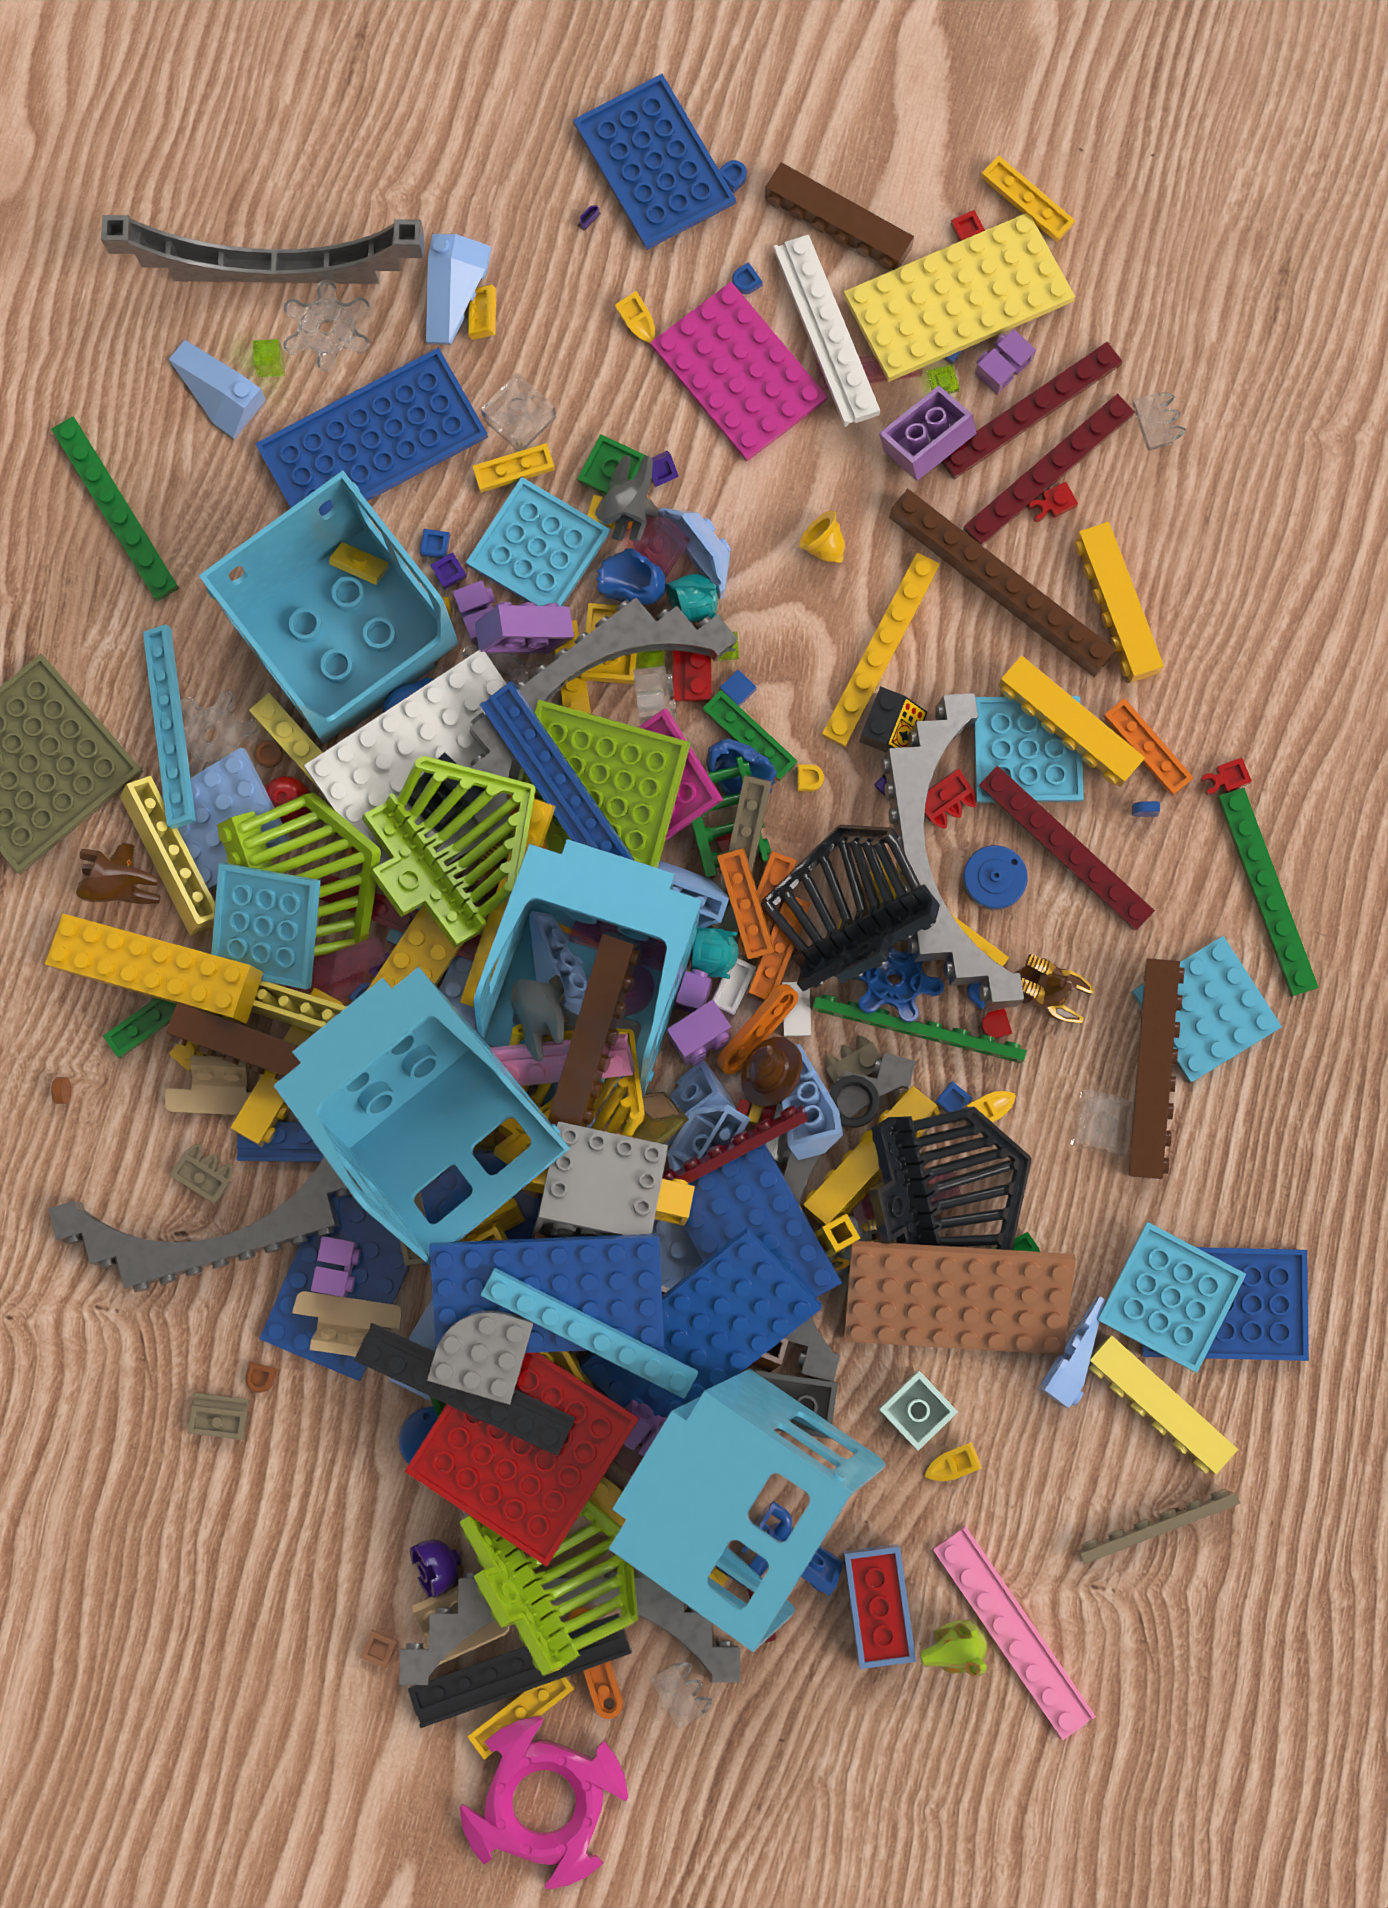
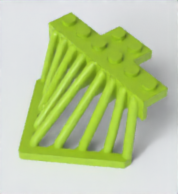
M424 755L416 759L398 798L394 793H391L385 803L364 813L362 816L363 822L390 858V860L373 868L370 874L399 915L402 917L424 905L454 948L480 934L487 923L484 918L511 895L524 860L535 786ZM421 773L434 774L413 807L407 812L405 807ZM447 778L460 781L434 812L417 826L416 820L440 784ZM473 785L486 788L479 797L444 829L426 839L429 832ZM500 793L512 795L509 800L457 842L436 852L444 842L491 801L494 796ZM519 805L518 812L510 816L503 825L463 858L446 866L450 860ZM515 829L513 838L507 839L502 846L468 875L457 880L455 879V877ZM511 852L510 861L501 864L473 892L465 893V890ZM507 876L503 887L481 907L474 905Z
M314 792L308 793L256 816L255 812L252 811L233 816L217 824L218 837L224 845L228 864L285 873L351 847L356 848L359 851L358 853L295 876L319 879L363 863L361 873L320 886L319 898L360 885L359 895L318 906L317 918L357 907L355 917L316 926V937L353 929V936L349 939L315 945L314 956L354 949L367 944L376 889V881L370 873L373 868L379 866L381 850ZM306 806L312 811L261 832L262 825ZM320 820L327 824L324 827L267 849L266 844L280 836ZM336 833L343 837L341 840L275 865L272 863V860L280 855Z
M590 1500L578 1518L584 1515L592 1523L565 1538L554 1557L598 1532L603 1531L610 1538L547 1571L537 1574L534 1573L533 1569L542 1565V1563L531 1556L526 1557L524 1551L472 1516H468L460 1521L465 1539L472 1544L477 1554L478 1563L485 1569L474 1576L479 1593L486 1598L491 1608L492 1617L500 1624L501 1628L513 1624L516 1625L520 1640L529 1649L534 1666L541 1671L543 1676L558 1671L580 1655L577 1650L630 1626L638 1620L634 1568L617 1554L553 1588L544 1590L542 1587L611 1551L609 1547L622 1527ZM617 1568L618 1574L613 1578L560 1605L552 1606L551 1601ZM619 1587V1595L567 1622H561L560 1617ZM621 1608V1617L575 1639L569 1637V1633Z

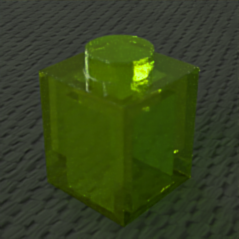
M279 339L253 340V361L258 376H284V350Z

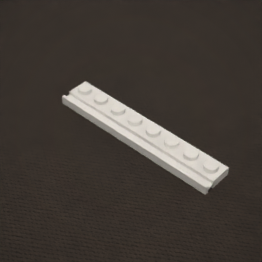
M809 234L787 241L784 245H774L775 256L844 427L852 422L858 423L879 416L880 408Z

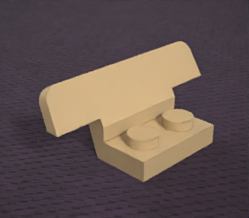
M192 1055L190 1063L193 1077L191 1089L165 1088L166 1109L171 1112L238 1115L251 1092H247V1064L239 1061L237 1066L223 1061V1057Z
M306 1291L300 1292L297 1295L292 1312L293 1314L318 1317L317 1330L311 1339L310 1350L355 1357L365 1335L370 1329L371 1323L381 1327L400 1329L402 1311L397 1305Z
M458 1585L442 1595L428 1598L412 1606L413 1613L424 1632L427 1642L423 1644V1649H429V1614H435V1608H452V1613H458ZM496 1621L483 1626L459 1643L438 1665L506 1635L509 1632L510 1626L501 1628L500 1624Z

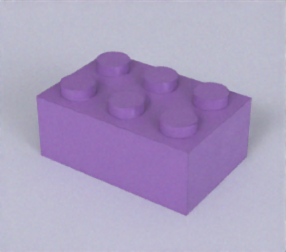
M938 385L882 430L879 435L884 452L918 481L976 434L973 414Z
M502 602L496 604L494 609L484 613V616L475 622L478 647L481 652L550 654L574 638L570 608L559 606L557 603H549L544 606H535V603H524L517 606L512 605L510 602Z
M711 1000L669 1027L667 1035L668 1040L685 1066L690 1063L695 1066L707 1058L705 1056L706 1052L713 1048L715 1051H718L729 1043L731 1026L715 1001Z

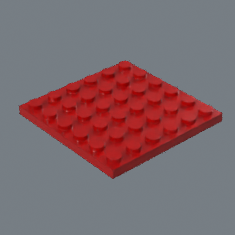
M535 1352L525 1353L515 1389L576 1417L559 1456L447 1404L404 1472L547 1567L640 1418L546 1356Z

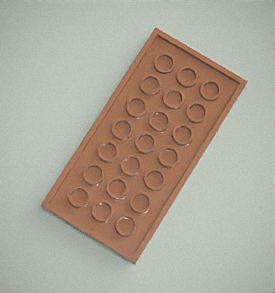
M856 1241L851 1245L844 1342L1064 1355L1076 1262L1075 1254Z

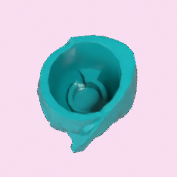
M690 574L666 584V595L672 609L677 606L691 623L701 622L706 617L712 619L717 615L718 594L716 585L707 577L699 574Z
M697 928L691 971L696 969L707 973L710 977L730 979L731 976L727 973L735 966L738 958V944L734 937H732L736 936L737 932L724 931V929Z

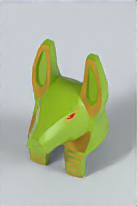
M956 1620L945 1624L937 1630H933L936 1643L929 1648L921 1650L920 1659L925 1667L939 1666L948 1673L960 1674L966 1672L973 1677L984 1675L987 1671L984 1662L987 1653L986 1638L979 1627L971 1620Z

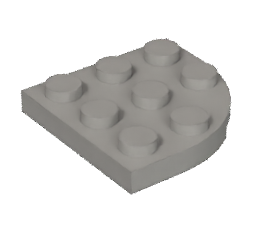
M495 1310L475 1312L455 1322L446 1331L437 1346L427 1380L510 1404L534 1322L524 1317Z

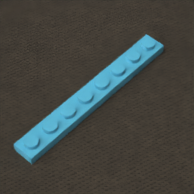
M165 624L143 632L166 822L168 827L175 829L196 822L172 631L171 627Z
M495 1267L481 1292V1296L682 1398L686 1397L698 1375L697 1370Z

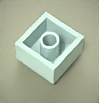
M918 1370L877 1408L917 1451L958 1413L948 1400Z

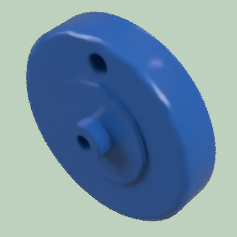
M991 845L983 847L972 854L964 867L962 881L966 894L976 905L988 910H1002L1012 906L1021 898L1027 886L1028 873L1025 863L1016 852L1004 846Z
M433 1406L423 1407L414 1411L406 1418L400 1428L398 1437L399 1450L408 1465L438 1419Z

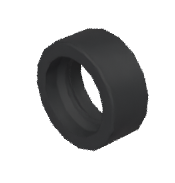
M851 1075L835 1082L829 1094L838 1108V1095L844 1088L854 1085L861 1087L867 1092L870 1104L866 1113L861 1117L850 1118L839 1110L842 1126L858 1128L865 1126L873 1120L878 1112L880 1099L878 1091L872 1082L864 1077Z

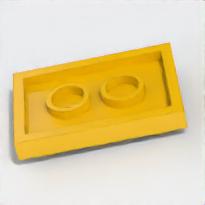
M588 603L585 632L590 634L596 629L595 624L605 616L610 618L617 613L615 609L619 605ZM637 653L612 659L582 673L581 680L634 684Z

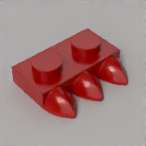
M955 769L928 789L924 815L928 821H931L940 828H947L945 811L953 817L961 818L962 807L960 800L969 807H976V794L960 769Z

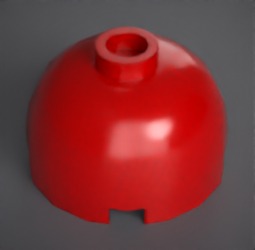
M291 776L274 778L264 786L274 808L311 793L304 782ZM305 806L280 817V820L284 824L312 811Z

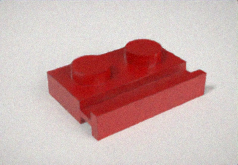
M673 651V702H709L711 700L712 658L692 652Z

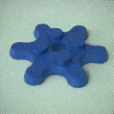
M891 945L885 964L875 969L873 967L865 971L857 979L863 981L868 987L867 992L859 999V1008L863 1013L871 1014L881 1005H891L897 1009L899 1017L903 1022L911 1023L919 1015L915 998L918 995H928L931 997L940 995L944 990V983L940 978L924 974L921 968L924 961L914 962L913 953L910 954L909 950L899 952ZM891 974L897 975L901 982L893 986L888 981L887 976Z

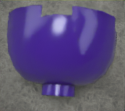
M434 1539L422 1541L410 1547L412 1565L417 1563L420 1577L417 1579L428 1597H437L453 1587L458 1578V1566L461 1565L459 1554L455 1549L451 1550L444 1542Z

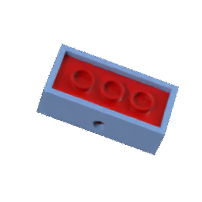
M893 1544L843 1551L859 1668L866 1669L916 1662L900 1546Z

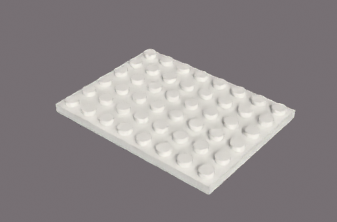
M478 650L304 765V768L330 806L380 848L379 865L390 860V858L365 825L362 816L364 813L385 803L391 793H394L398 798L415 760L423 755L438 759L445 752L458 765L471 768L470 763L480 754L487 755L469 733L472 726L470 722L483 712L485 714L479 704L485 702L491 695L505 686L506 682L485 652ZM515 756L509 772V778L518 780L521 765ZM407 803L405 810L408 812L412 807ZM420 815L415 822L418 826L425 819ZM470 819L444 842L436 852L457 842L477 825ZM433 828L426 836V839L438 832ZM484 834L450 860L446 866L480 844L487 837Z

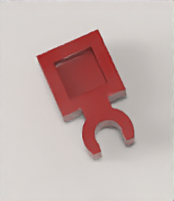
M1064 482L1043 492L1042 498L1044 500H1033L1030 502L1028 509L1039 508L1041 510V513L1034 518L1035 522H1040L1047 513L1051 512L1053 518L1076 508L1078 502L1067 482Z
M1242 757L1217 766L1215 768L1217 775L1207 773L1200 779L1201 782L1210 780L1213 783V788L1205 791L1206 795L1214 794L1221 786H1223L1225 793L1252 782Z

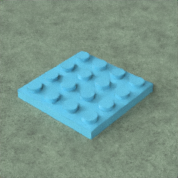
M521 477L466 561V565L528 603H535V606L557 603L563 607L611 532L606 526Z
M1071 696L1080 703V696ZM975 697L978 719L974 723L975 790L977 803H996L978 785L997 765L1038 803L1083 802V764L1080 753L1065 747L1061 742L1062 738L1056 733L1051 734L1041 726L1042 722L1035 716L1030 717L1023 712L1020 707L1021 704L1015 699L1010 700L1006 697Z
M227 863L218 864L211 954L245 963L263 971L261 981L302 989L311 988L320 880Z
M1224 936L1180 962V967L1185 968L1183 984H1178L1177 993L1182 995L1181 1011H1176L1175 1022H1180L1179 1038H1174L1173 1049H1178L1177 1065L1187 1081L1191 1083L1282 1026ZM1144 984L1131 992L1141 1008Z
M1145 1222L1103 1305L1098 1321L1181 1366L1198 1373L1246 1274L1153 1224Z

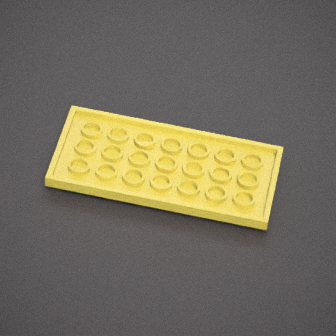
M1026 213L844 291L843 296L888 382L1070 304L1075 299L1074 293L1034 220Z

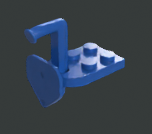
M772 1501L763 1510L754 1525L780 1542L786 1541L794 1529L790 1513L775 1501ZM770 1515L781 1521L780 1523L772 1524L770 1527L765 1524ZM743 1544L741 1551L745 1553L749 1547ZM819 1546L801 1577L807 1580L817 1591L824 1592L830 1596L836 1588L844 1562ZM756 1554L748 1565L760 1577L769 1567L766 1559L759 1554ZM716 1566V1567H717L720 1571H722L724 1574H726L727 1576H729L730 1578H732L733 1580H735L736 1582H738L740 1585L746 1587L745 1585H743L742 1583H740L739 1581H737L735 1578H733L732 1576H730L728 1573H726L725 1571H723L722 1569H720L718 1566Z

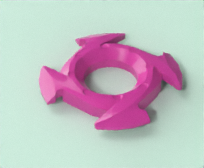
M535 1716L517 1720L499 1729L485 1741L491 1752L499 1751L502 1755L487 1792L485 1817L476 1813L465 1804L460 1806V1815L463 1831L469 1845L483 1865L492 1860L491 1852L496 1848L535 1863L557 1864L545 1883V1889L549 1890L569 1886L582 1880L604 1864L597 1854L589 1855L587 1852L602 1810L603 1789L623 1801H627L628 1791L625 1775L617 1756L604 1740L596 1747L597 1755L592 1759L588 1755L552 1741L538 1740L531 1742L543 1723L542 1716ZM539 1770L554 1771L565 1777L571 1784L576 1797V1805L571 1818L564 1826L552 1832L543 1833L528 1829L519 1821L513 1808V1794L519 1782L530 1773Z

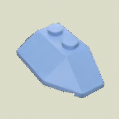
M669 508L659 509V521L699 573L716 585L717 594L721 600L725 596L730 564L729 552L731 548L723 538L719 539L714 533L715 527L708 518L703 519L697 512Z
M660 860L658 869L675 874L674 891L702 899L697 928H705L712 924L721 923L729 896L710 878Z
M728 1104L693 1108L667 1152L670 1169L676 1171L682 1168L683 1163L690 1158L697 1157L699 1159L707 1155V1151L717 1144L724 1146L732 1142L731 1138L745 1131L750 1118Z

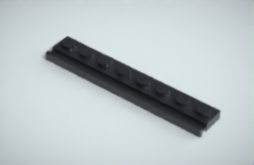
M371 1323L370 1329L365 1335L354 1361L554 1455H560L576 1417L516 1389L514 1390L511 1403L506 1404L428 1381L435 1351L375 1323Z
M616 1613L591 1622L568 1635L570 1638L575 1639L619 1618L620 1614ZM625 1628L577 1650L580 1655L558 1671L544 1676L534 1666L532 1655L527 1646L428 1680V1685L409 1687V1695L420 1722V1729L632 1653V1649L630 1648Z

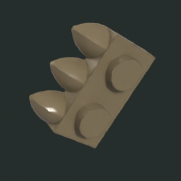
M857 1035V1051H854L847 1045H842L840 1050L842 1059L840 1061L836 1057L826 1054L825 1067L833 1083L837 1082L838 1076L844 1077L845 1071L867 1077L873 1074L876 1059H882L873 1042Z
M195 1144L183 1153L169 1175L217 1205L231 1183L232 1164L223 1165L215 1172L217 1155L215 1153L210 1154L199 1161L202 1147L201 1144Z

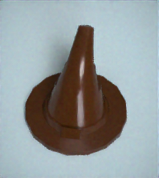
M772 1037L762 1041L751 1051L744 1063L741 1074L742 1091L748 1101L758 1107H771L781 1103L793 1092L799 1082L803 1067L802 1054L797 1045L785 1037Z

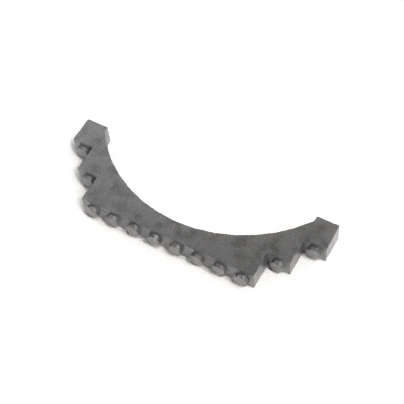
M102 215L101 241L108 254H135L142 268H168L174 281L379 284L380 271H401V258H423L424 230L421 220L394 219L392 225L379 232L336 245L303 249H255L219 245L177 236L135 221L129 215Z
M637 598L631 602L625 600L615 609L617 613L610 618L605 616L595 624L596 629L590 634L587 632L581 634L574 641L576 645L569 650L564 648L554 656L555 661L549 666L543 664L533 673L535 677L528 682L525 680L521 681L516 687L535 713L538 700L548 701L568 682L606 661L640 652L663 650L703 654L710 656L716 661L735 645L738 638L718 614L712 619L706 617L696 626L697 630L677 606L671 611L668 608L662 611L656 617L658 620L656 622ZM482 712L470 722L472 726L469 733L487 755L480 754L470 763L471 768L509 778L514 755L487 715ZM506 793L494 796L491 801L471 818L474 823L478 825L506 802ZM508 814L486 831L484 835L488 837L503 825L509 818Z
M974 693L943 695L938 705L935 706L936 720L917 721L912 730L909 731L908 743L910 747L889 748L884 758L881 759L882 774H886L887 779L885 797L890 799L891 806L888 813L889 823L894 826V830L899 835L898 841L921 886L925 884L940 904L936 923L927 930L921 929L914 933L908 939V950L910 954L913 953L914 962L946 960L944 961L943 970L945 977L949 978L950 986L981 983L979 996L981 1001H984L985 1009L1017 1007L1024 1000L1020 973L1013 974L993 961L963 932L940 896L928 862L925 848L924 814L930 781L936 765L948 745L964 728H972L978 719ZM896 861L897 872L901 876L907 893H909L911 889Z
M884 1053L882 1059H876L873 1074L878 1075L877 1079L845 1071L844 1077L856 1075L866 1078L873 1083L880 1098L899 1088H909L916 1061ZM853 1085L844 1088L840 1092L837 1104L842 1114L852 1118L868 1106L870 1100L869 1095L864 1089ZM786 1146L782 1162L787 1163L783 1176L800 1205L808 1177L820 1155L798 1160L791 1149ZM811 1317L785 1338L790 1342L808 1346L807 1351L801 1350L797 1365L803 1367L802 1374L834 1382L840 1354L832 1352Z
M324 1156L317 1169L305 1184L269 1215L227 1235L190 1242L152 1241L121 1232L84 1210L83 1203L78 1201L68 1202L48 1208L56 1240L70 1245L83 1241V1236L90 1264L99 1265L102 1269L116 1265L117 1260L124 1288L133 1289L134 1292H141L150 1289L151 1283L160 1281V1285L176 1281V1276L186 1273L187 1277L203 1273L202 1268L211 1265L213 1269L229 1265L228 1260L239 1258V1261L254 1258L255 1252L265 1250V1253H271L282 1249L281 1244L291 1242V1245H298L307 1242V1237L317 1234L318 1238L334 1233L333 1229L341 1227L332 1195L340 1198L350 1195L351 1192ZM347 1170V1172H348V1174L350 1175V1177L353 1179V1181L355 1182V1184L358 1186L357 1182L354 1180V1178L351 1176V1174H350L349 1171Z
M618 1572L605 1573V1578H596L551 1601V1603L566 1602L613 1578ZM634 1572L638 1615L658 1625L679 1640L708 1671L710 1682H740V1647L733 1646V1641H716V1646H712V1622L689 1606L688 1612H684V1602L642 1572ZM464 1573V1579H458V1613H452V1608H435V1614H429V1649H423V1643H406V1649H400L399 1685H428L429 1675L443 1658L478 1629L495 1621L486 1598L478 1591L477 1582L474 1578L477 1573ZM564 1574L542 1587L544 1590H547L571 1578H565ZM619 1587L589 1603L603 1604L619 1595Z

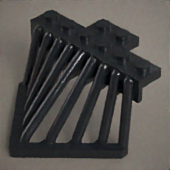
M842 824L837 826L762 899V908L798 951L793 954L792 958L801 968L797 985L803 992L811 987H819L826 979L832 976L837 977L841 983L850 979L856 980L860 978L865 971L873 967L875 969L885 964L891 945L899 941L905 942L914 933L921 929L927 930L936 923L940 904L925 884L921 886L898 841L899 835L892 827ZM884 843L889 845L911 889L909 893H907ZM837 846L840 849L857 909L854 921L829 859L830 852ZM866 858H867V860H868V863H869V865H870L871 871H872V873H873V876H874V878H875V881H876V883H877V886H878L879 891H880V893H881V896H882V898H883L882 906H881V903H880V900H879V897H878V894H877V891H876V888H875V885H874V882H873V879H872V876H871V873H870V870H869V867H868ZM854 859L870 904L869 911L866 905V901L864 898ZM880 861L897 895L896 899H894L893 894L885 877ZM819 863L842 920L839 930L811 877V871ZM801 881L827 930L825 938H822L792 893L793 889ZM782 899H784L811 939L812 945H806L776 908V905Z
M975 1106L964 1107L961 1110L914 1121L912 1116L888 1117L871 1128L872 1139L878 1155V1165L883 1177L882 1182L869 1190L870 1203L873 1207L876 1229L879 1232L881 1243H890L896 1239V1243L949 1247L997 1245L998 1250H1013L1031 1165V1156ZM962 1120H966L970 1124L916 1137L917 1131ZM979 1133L984 1136L920 1153L921 1148L924 1146L978 1135ZM993 1145L997 1147L996 1149L923 1168L930 1161L984 1147H992ZM1006 1157L1011 1159L927 1185V1182L940 1175L996 1159H1005ZM1013 1171L1012 1179L1007 1184L931 1202L932 1198L943 1191ZM1008 1195L1006 1207L1002 1209L935 1219L937 1214L946 1209ZM1003 1220L1001 1231L997 1234L939 1237L938 1234L939 1231L947 1228Z

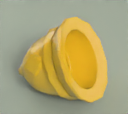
M829 510L816 518L804 531L799 542V548L806 550L808 554L814 555L822 561L841 563L844 559L845 540L840 530V524L837 522L836 512Z

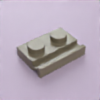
M201 1393L193 1394L194 1399L191 1407L188 1433L244 1440L250 1399Z

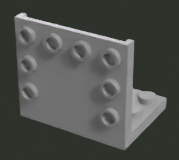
M558 1122L557 1128L561 1131L559 1134L571 1149L548 1167L541 1206L532 1237L537 1232L550 1238L652 1234L668 1145Z

